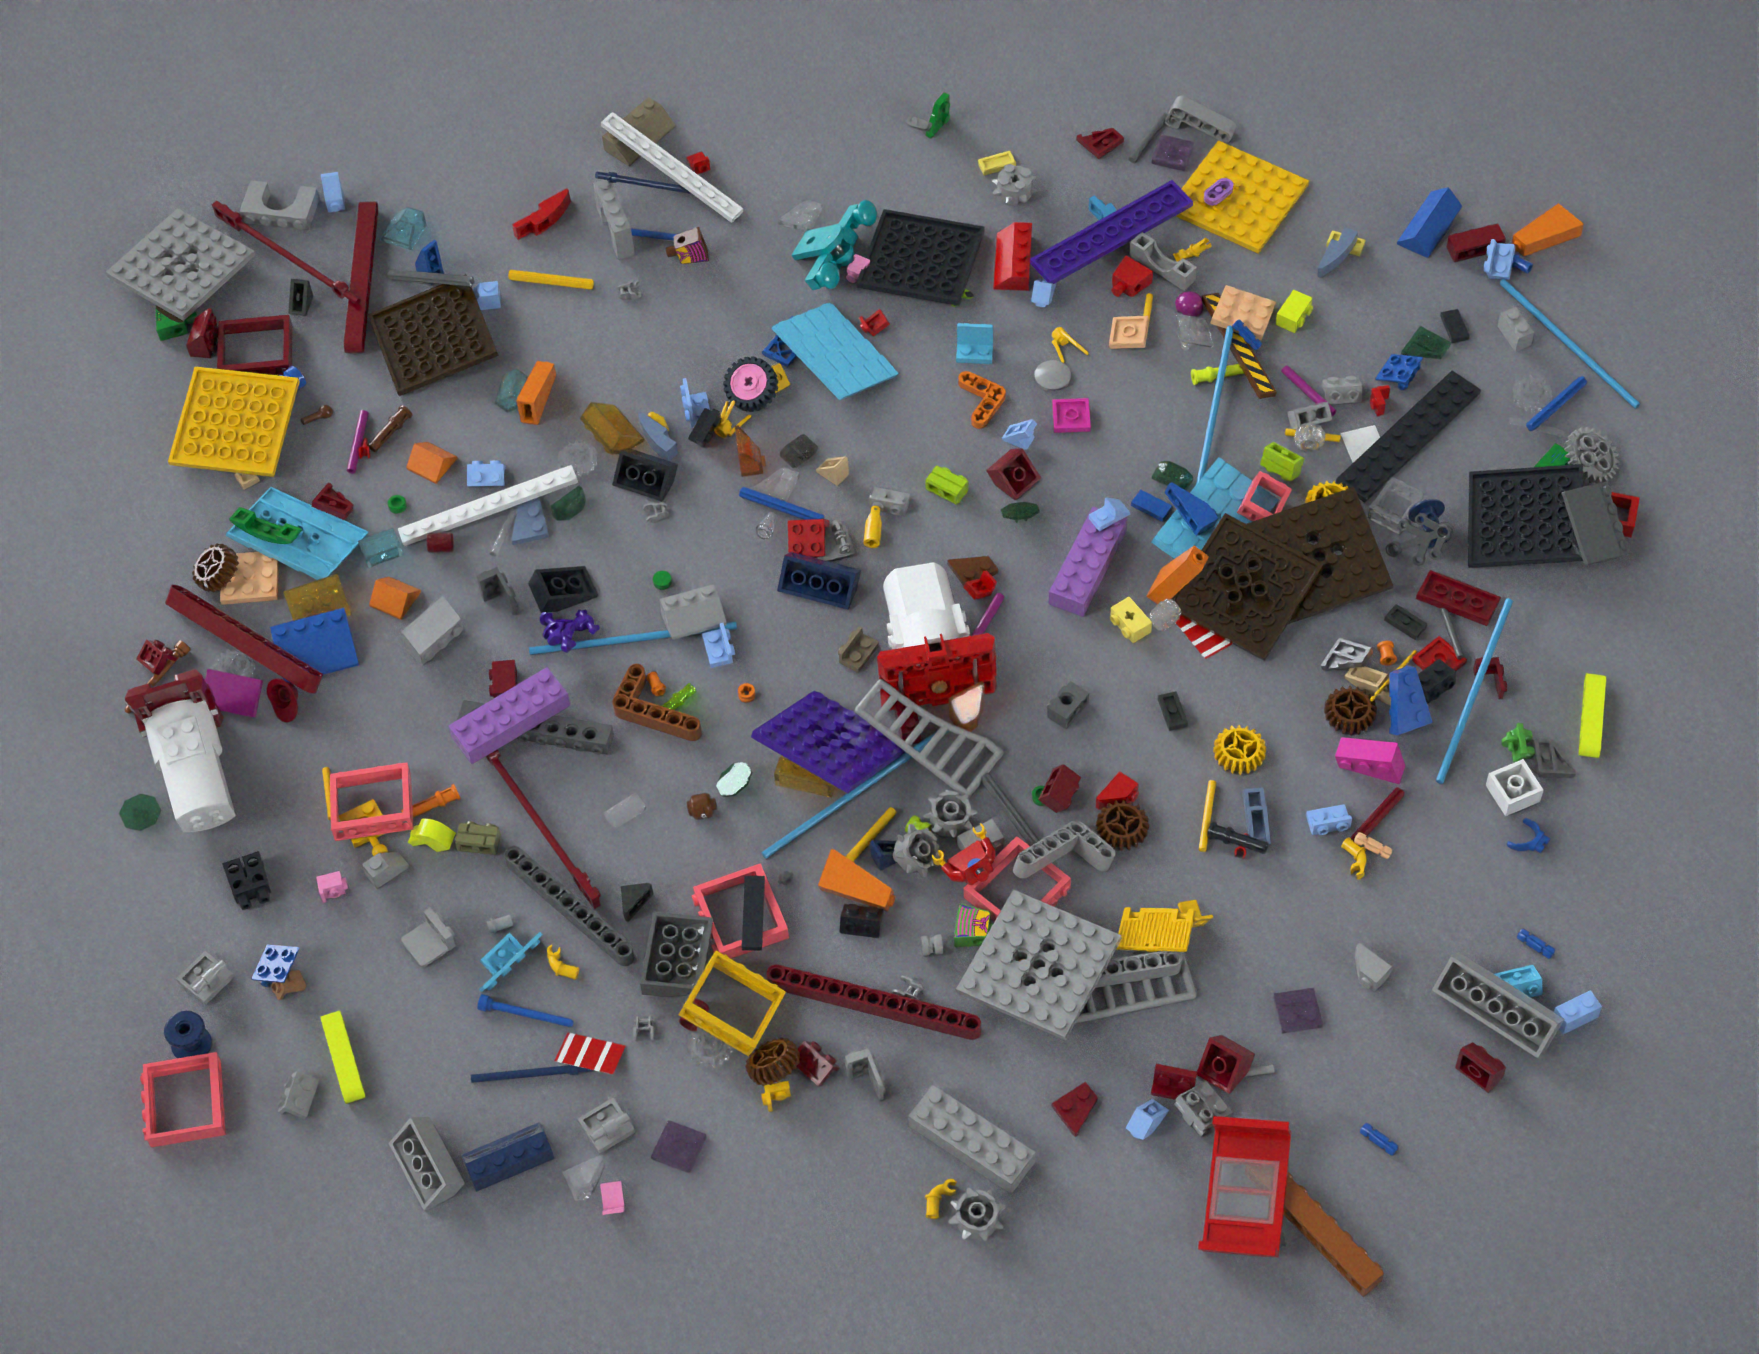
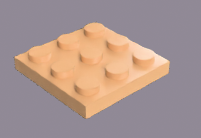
M1226 285L1210 324L1227 329V326H1232L1240 319L1244 326H1247L1256 336V339L1262 340L1276 302Z
M260 552L236 553L238 556L237 561L239 562L236 566L238 570L235 571V576L231 578V582L226 584V588H221V604L278 600L279 561L269 558Z

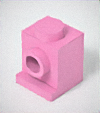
M854 254V261L847 267L848 275L846 279L850 283L857 282L861 269L867 268L870 264L869 259Z
M340 871L316 877L319 894L323 903H326L328 898H337L340 895L346 894L345 890L348 889L346 877L342 878Z

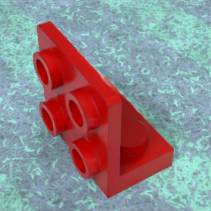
M788 520V553L793 552L809 557H824L825 528H830L829 520Z

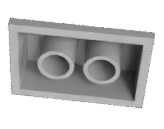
M714 584L659 599L661 614L672 640L720 627V623H724V626L727 625Z
M442 596L407 626L401 634L407 653L424 665L438 651L445 648L454 637L461 634L463 625L461 618Z

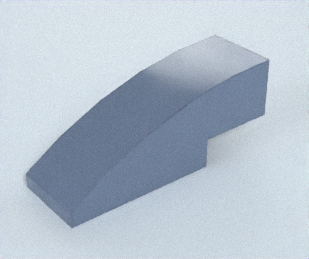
M1344 227L1338 241L1331 239L1318 267L1317 277L1321 278L1331 272L1349 255L1357 242L1358 231Z
M640 411L638 413L639 424L645 439L661 458L671 461L678 454L676 442L668 436V429Z
M1264 788L1244 789L1242 796L1248 834L1250 837L1268 842L1271 845Z

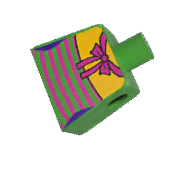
M959 904L954 947L981 946L994 924L990 923L991 913L983 909Z

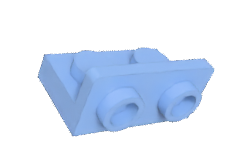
M1491 239V244L1487 246L1488 260L1484 263V272H1486L1489 279L1510 280L1515 253L1514 244L1496 243L1495 239Z
M720 623V629L702 633L711 668L733 663L732 655H735L733 644H729L728 640H731L729 629H725L724 623Z
M1345 804L1306 811L1312 835H1325L1333 831L1342 832L1351 828L1352 817L1351 815L1348 816Z

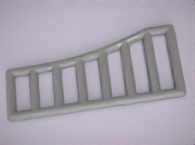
M879 679L855 708V713L960 795H967L968 798L971 797L983 781L981 777L989 773L1003 755V750L988 738L950 724L931 714L898 692L883 679ZM883 689L891 696L873 717L865 711V708L877 693ZM898 700L906 708L888 729L880 721ZM914 711L923 718L904 741L896 735V732ZM932 722L940 728L919 753L911 745L928 723ZM947 731L959 735L936 765L926 758ZM966 738L978 742L951 777L942 771ZM987 747L994 753L968 788L965 789L957 781L982 749Z
M1139 951L1134 955L1147 954L1153 952ZM1180 952L1182 955L1181 972L1187 992L1175 994L1171 977L1166 976L1162 977L1167 996L1155 998L1151 980L1147 979L1142 980L1148 1000L1136 1002L1130 982L1122 983L1128 1004L1116 1007L1111 987L1104 986L1102 989L1108 1008L1096 1011L1091 994L1086 1003L1088 1013L1080 1014L1076 1023L1195 999L1197 994L1184 952Z

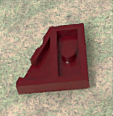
M1109 128L1103 131H1094L1092 135L1082 137V134H1079L1076 141L1100 159L1122 144L1124 137L1114 128Z
M328 482L313 499L311 507L345 520L353 511L354 504L346 499L341 492L336 493L332 489L333 485Z
M1085 1081L1054 1101L1052 1108L1076 1137L1083 1123L1086 1122L1091 1109L1094 1108L1098 1101V1097Z

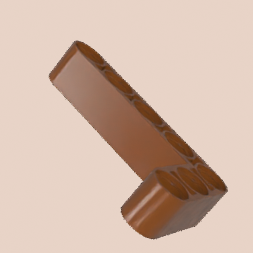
M632 664L628 668L612 700L615 716L689 741L700 739L702 731L698 718L638 699L647 680L644 667L641 664Z

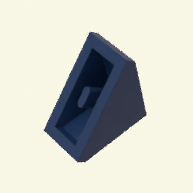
M872 840L870 842L871 857L880 871L897 863L892 855L896 841Z

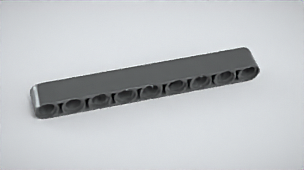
M510 846L505 850L506 863L512 872L619 965L629 966L633 963L634 953L632 945L520 847ZM567 904H573L570 907H565ZM609 940H614L612 943H607ZM623 952H628L626 955H620Z

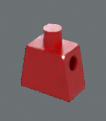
M1126 255L1112 275L1113 288L1111 291L1113 295L1119 297L1124 293L1129 297L1135 296L1152 284L1153 271Z

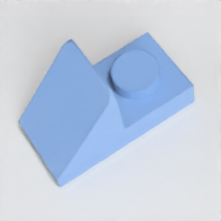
M1031 419L1010 425L1002 440L1027 450L1034 440L1033 430L1037 423Z
M1106 497L1104 506L1089 514V520L1100 532L1129 516L1130 511L1119 499Z

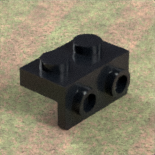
M704 408L688 439L704 448L706 443L711 441L714 428H717L722 420L720 411L714 408L712 411Z
M1440 659L1418 674L1427 704L1438 699L1442 693L1452 689L1456 684V671Z
M844 904L840 916L839 932L841 934L879 938L884 909L874 906L864 907L856 904Z

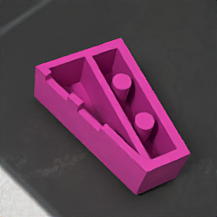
M1341 737L1335 755L1339 768L1399 785L1406 766L1398 743Z

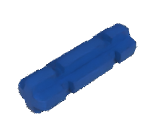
M1240 319L1232 325L1236 331H1239L1242 338L1251 344L1250 346L1254 350L1261 347L1262 343L1260 340L1255 338L1256 336L1247 326H1244Z
M1521 929L1517 935L1520 941L1527 942L1526 945L1539 953L1542 952V955L1548 959L1554 955L1555 948L1550 945L1547 946L1546 942L1535 935H1530V932L1526 929Z
M1365 1123L1361 1127L1360 1133L1365 1137H1370L1369 1140L1381 1149L1385 1148V1152L1393 1156L1397 1152L1399 1146L1393 1141L1390 1142L1389 1138L1377 1129L1373 1130V1126L1369 1123Z

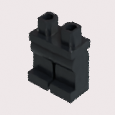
M259 851L242 856L247 876L245 875L240 858L222 863L234 899L242 910L249 909L252 906L250 900L258 898L259 903L262 904L270 901L269 893H271V889ZM251 859H257L255 861L248 863V861ZM232 865H237V867L229 869Z

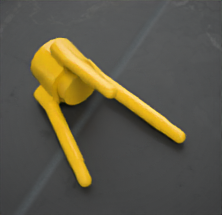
M1058 327L1052 332L1051 336L1054 339L1052 344L1055 346L1062 363L1065 360L1059 345L1064 346L1069 341L1084 354L1089 355V352L1077 343L1063 327Z
M734 400L729 408V402H725L721 412L722 420L719 426L714 428V432L719 437L726 438L727 435L731 437L738 428L751 418L749 414L736 426L731 427L732 423L727 419L735 404Z

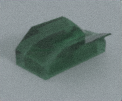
M1161 461L1154 471L1152 479L1166 486L1172 482L1187 490L1193 482V475L1186 468L1171 461Z
M580 485L551 505L552 516L557 521L570 520L584 509L586 499L583 488Z

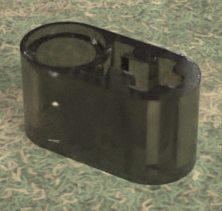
M802 434L783 447L780 457L792 468H797L817 452L818 446L809 437Z

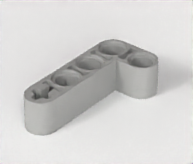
M1178 96L1165 119V124L1169 128L1176 129L1180 126L1181 122H1184L1222 142H1229L1236 129V124L1232 120L1185 96Z

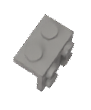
M431 908L424 911L426 922L401 938L403 945L421 967L427 966L456 947L453 939L455 936L450 926L445 927L442 916L438 912L434 913Z
M869 1048L850 1052L845 1056L848 1079L852 1080L869 1074L879 1101L884 1100L883 1093H886L885 1079L882 1072H878V1062L875 1054L871 1055Z

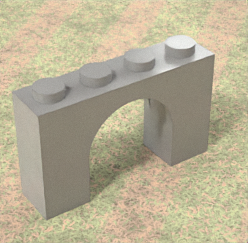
M250 181L239 211L244 223L310 230L320 201L316 187L300 186L297 197L291 206L282 210H272L266 207L271 194L268 183Z
M607 180L594 182L593 187L597 211L602 223L608 221L613 249L618 260L634 256L631 227L612 183Z

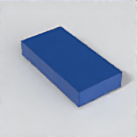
M1141 489L1131 501L1132 507L1161 522L1164 521L1172 510V505Z

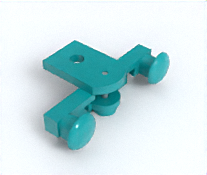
M863 200L859 205H850L839 224L807 230L791 255L794 260L819 256L804 280L812 290L821 289L822 287L833 289L838 285L840 281L839 269L841 266L849 265L854 260L853 246L859 236L853 229H857L861 224L871 226L877 219V210L871 201ZM836 248L837 250L835 254L832 256L830 252Z

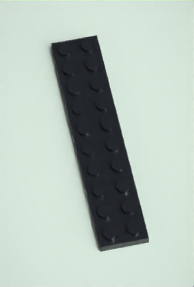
M1452 370L1337 477L1336 483L1340 484L1342 482L1343 487H1354L1358 498L1365 503L1480 394L1481 389Z

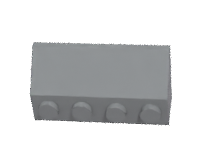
M429 1116L410 1117L389 1142L423 1210H428L453 1197L465 1184Z

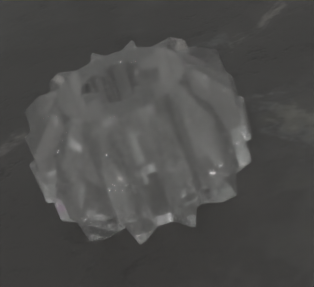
M1315 424L1300 425V428L1296 429L1295 446L1298 447V450H1304V452L1319 451L1320 448L1324 447L1325 443L1324 430H1322L1321 426H1316Z
M1172 599L1160 601L1151 610L1149 615L1152 625L1159 631L1171 628L1179 620V616H1181L1182 612L1178 607L1179 605Z

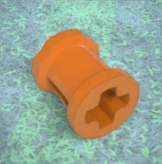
M1387 640L1377 644V650L1381 655V665L1390 666L1397 662V657L1393 652L1394 643Z

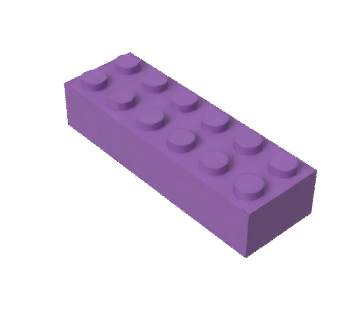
M1092 507L1089 514L1098 510L1099 508ZM1088 514L1049 590V605L1084 617L1127 531V518H1123L1099 532L1089 520Z
M548 667L448 725L454 742L469 762L474 764L570 706V701L566 690Z

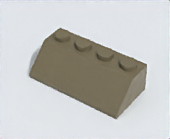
M650 97L623 118L624 121L655 144L675 127L674 122L662 105ZM607 132L602 136L604 150L627 166H630L641 157V155L611 133Z

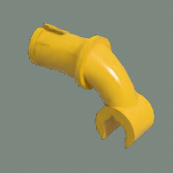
M1204 238L1195 245L1191 244L1186 250H1178L1179 252L1174 253L1173 256L1176 261H1180L1182 258L1186 260L1193 256L1198 257L1201 252L1211 247V243L1206 244L1210 241Z
M1348 837L1341 846L1357 861L1351 865V875L1354 871L1360 870L1356 877L1361 879L1364 877V868L1367 862L1366 848L1360 847Z
M552 945L548 946L547 958L552 970L556 973L555 975L576 980L580 970L579 967L564 964L563 961H559L561 957L560 947L557 952L553 953Z
M947 1179L943 1184L937 1185L929 1194L925 1195L927 1200L926 1218H939L941 1195L952 1196L956 1193V1190H951L947 1187L949 1185L956 1186L957 1182L954 1179Z

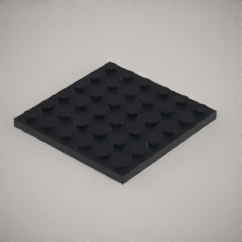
M883 209L866 258L870 260V264L867 268L861 269L856 282V288L960 306L985 232V227Z
M1583 464L1469 472L1468 568L1583 561L1562 496V492L1583 487Z

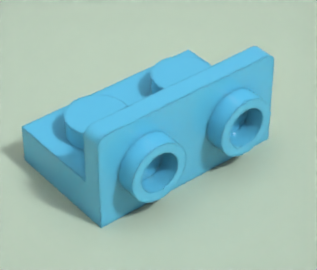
M1534 965L1494 974L1531 998L1543 994L1542 977Z

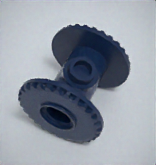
M1425 499L1414 504L1409 509L1408 517L1412 522L1416 523L1415 517L1419 513H1425L1428 519L1439 524L1438 517L1445 510L1444 503L1437 499ZM1419 516V520L1424 522V518ZM1422 525L1424 531H1434L1433 529L1425 525ZM1443 528V532L1448 533V530ZM1437 538L1430 541L1428 548L1435 547Z
M186 1010L177 1012L167 1020L164 1027V1036L171 1045L172 1052L177 1059L209 1053L212 1046V1038L205 1029L204 1021L199 1014Z

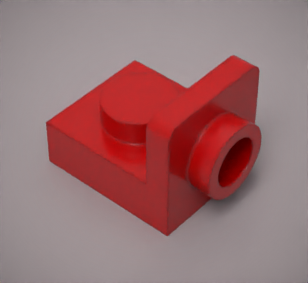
M702 151L686 157L691 170L696 174L711 170L710 160L708 156L705 157Z

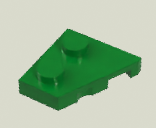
M943 92L934 103L929 120L932 123V127L926 131L925 136L932 138L949 121V94Z

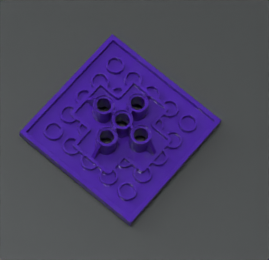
M815 690L753 730L751 738L846 793H850L905 753L903 749L859 715L855 714L854 711L846 709L839 705L838 702L830 700Z

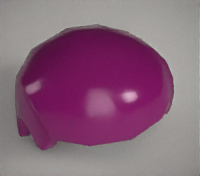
M1186 291L1181 293L1175 300L1177 312H1181L1185 318H1195L1203 311L1202 298L1196 292Z

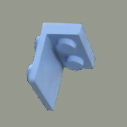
M683 378V385L680 386V390L683 396L682 403L685 409L686 422L690 421L691 428H694L704 408L710 410L706 392L689 395L687 380Z

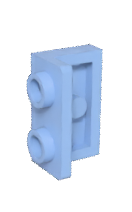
M497 460L490 461V464H483V461H472V464H467V486H505L506 465L501 464V461Z

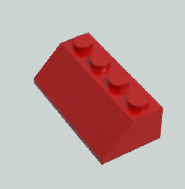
M1014 222L997 233L993 290L1029 291L1032 223Z

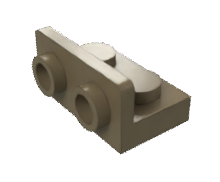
M859 626L855 631L851 632L846 644L841 645L839 648V663L859 673L879 647V642L863 634V628Z

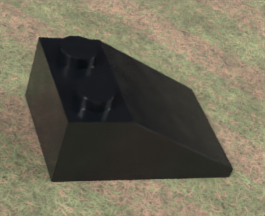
M585 566L536 569L528 583L541 613L558 612L598 596Z

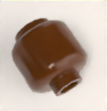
M708 793L692 795L690 801H687L689 816H693L696 820L711 818L714 810H717L715 798H711Z

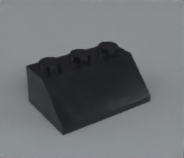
M630 448L620 450L612 485L662 502L674 482L678 464Z

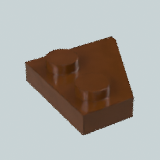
M989 556L947 560V565L963 586L968 581L980 579L983 571L987 570L992 576L998 574V568Z

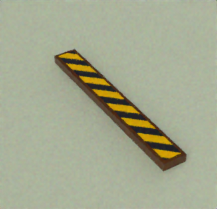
M1219 293L1202 295V302L1211 317H1213L1221 298ZM1217 326L1225 339L1226 328ZM1233 331L1230 350L1259 399L1275 397L1277 391L1250 345L1239 333Z

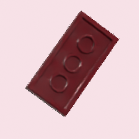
M1429 570L1416 595V599L1438 608H1445L1448 612L1488 626L1501 599L1500 596Z

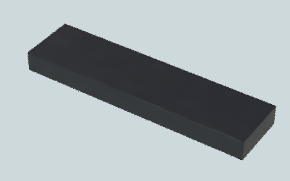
M745 876L742 951H762L765 876Z

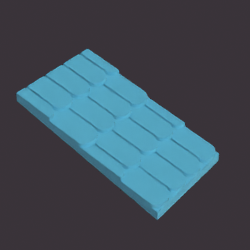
M831 303L823 304L791 319L781 321L771 328L839 400L894 378L899 374L883 355H880L874 346Z
M1218 457L1190 492L1208 503L1216 511L1219 519L1215 526L1196 536L1176 509L1151 543L1175 559L1192 546L1202 550L1225 513L1245 524L1253 522L1237 513L1252 480ZM1258 485L1250 501L1271 512L1279 499L1270 495L1269 492Z
M270 487L249 510L255 512L257 518L283 527L287 523L301 528L302 532L290 544L271 543L256 538L235 525L226 533V536L247 548H252L269 558H274L298 572L301 571L318 581L324 582L347 556L352 553L358 544L363 541L368 535V531L311 507L312 505Z

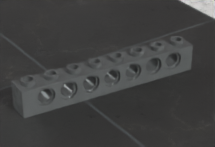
M463 700L457 720L485 703ZM554 715L534 727L538 729H530L515 739L522 742L531 741L540 745L548 744L558 748L566 747L576 751H589L598 755H608L614 732L612 725Z

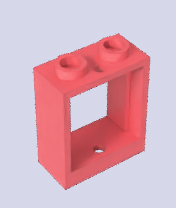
M1259 471L1253 479L1237 513L1251 521L1273 515L1250 501L1258 485L1281 497L1273 514L1282 511L1292 489L1286 484L1275 480L1269 474Z

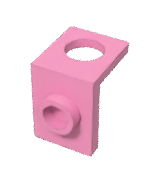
M621 1181L601 1183L602 1214L624 1212L625 1206Z

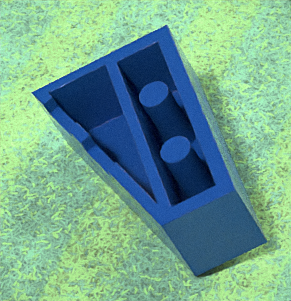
M1405 666L1390 672L1389 697H1391V709H1389V715L1391 716V728H1389V734L1400 735L1433 723L1416 667Z

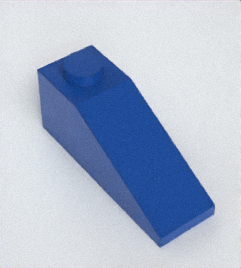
M433 240L421 249L415 262L417 271L444 274L436 240Z
M1172 482L1168 484L1165 494L1196 536L1215 526L1219 518L1216 511L1208 503Z

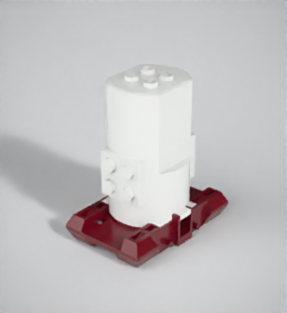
M194 669L174 676L175 681L153 687L148 683L128 689L125 696L127 705L134 712L140 734L143 738H148L155 767L163 773L175 820L183 832L208 830L220 826L236 816L219 759L222 753V746L216 728L221 726L224 717L215 703L216 700L210 685L206 683L202 674Z

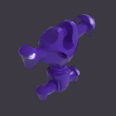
M586 609L578 610L574 621L560 618L554 620L553 613L547 612L541 613L539 617L540 623L546 626L543 632L544 639H548L547 642L550 646L561 644V650L565 653H569L576 646L575 641L572 640L574 631L589 629L588 632L594 634L600 627L599 625H594L593 617L587 615Z

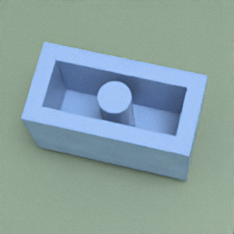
M1590 990L1555 1007L1554 1013L1564 1018L1559 1028L1564 1035L1598 1018L1602 1006Z

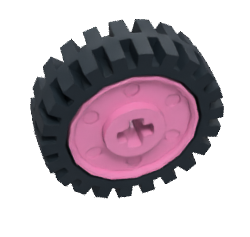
M751 356V358L744 357V360L738 359V363L734 362L731 364L733 367H729L727 369L728 374L724 376L726 379L723 381L725 386L724 392L730 402L735 401L734 405L737 408L746 412L747 410L749 412L759 411L761 407L765 408L767 403L772 402V397L775 398V391H778L777 384H779L776 378L777 375L773 368L761 358Z

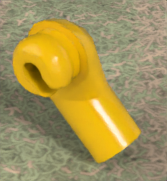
M655 412L648 413V417L669 431L664 417Z

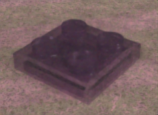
M1161 134L1151 164L1185 171L1194 148V142Z
M1314 988L1274 993L1273 999L1282 1034L1323 1027Z
M668 1120L653 1150L651 1159L690 1173L707 1136L705 1133Z

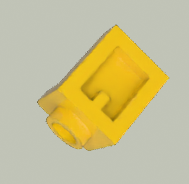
M789 1081L765 1085V1093L761 1094L763 1106L767 1105L768 1111L771 1112L773 1111L771 1100L782 1101L787 1097H791Z

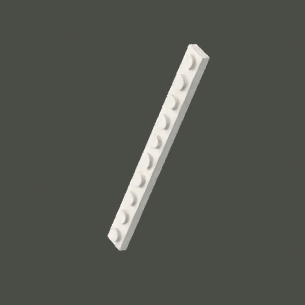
M610 113L601 122V127L731 223L743 213L741 206L615 113Z
M572 465L403 526L398 528L403 545L407 546L426 539L428 533H443L576 484L578 480Z

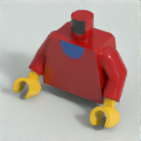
M981 823V832H976L973 827L974 834L981 841L977 840L949 858L947 863L941 850H938L941 858L936 859L932 855L933 863L941 865L943 872L953 882H966L969 885H973L978 881L984 882L994 870L991 864L994 863L996 851L989 837H986L987 831Z

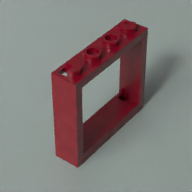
M263 316L218 321L217 369L277 376L283 375L284 371L292 366L293 326L290 316ZM284 329L283 360L225 365L226 334Z

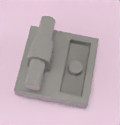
M204 951L176 980L206 1005L235 976L226 968L227 965L224 961L218 962L209 953Z
M1207 1081L1180 1094L1176 1098L1175 1106L1182 1113V1118L1201 1137L1207 1133L1206 1129L1213 1126V1116L1230 1117L1233 1113Z
M614 1098L577 1119L599 1154L635 1133L633 1126L629 1122L630 1118L626 1113H623Z

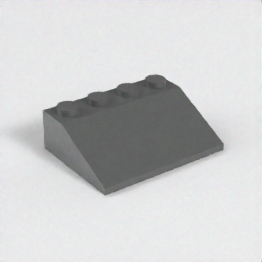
M1607 482L1562 492L1584 565L1610 561L1630 554L1628 550L1629 544L1622 532L1623 525L1618 519L1617 507L1613 503L1611 488L1607 485Z
M653 912L640 982L642 995L664 997L691 993L706 966L713 918Z

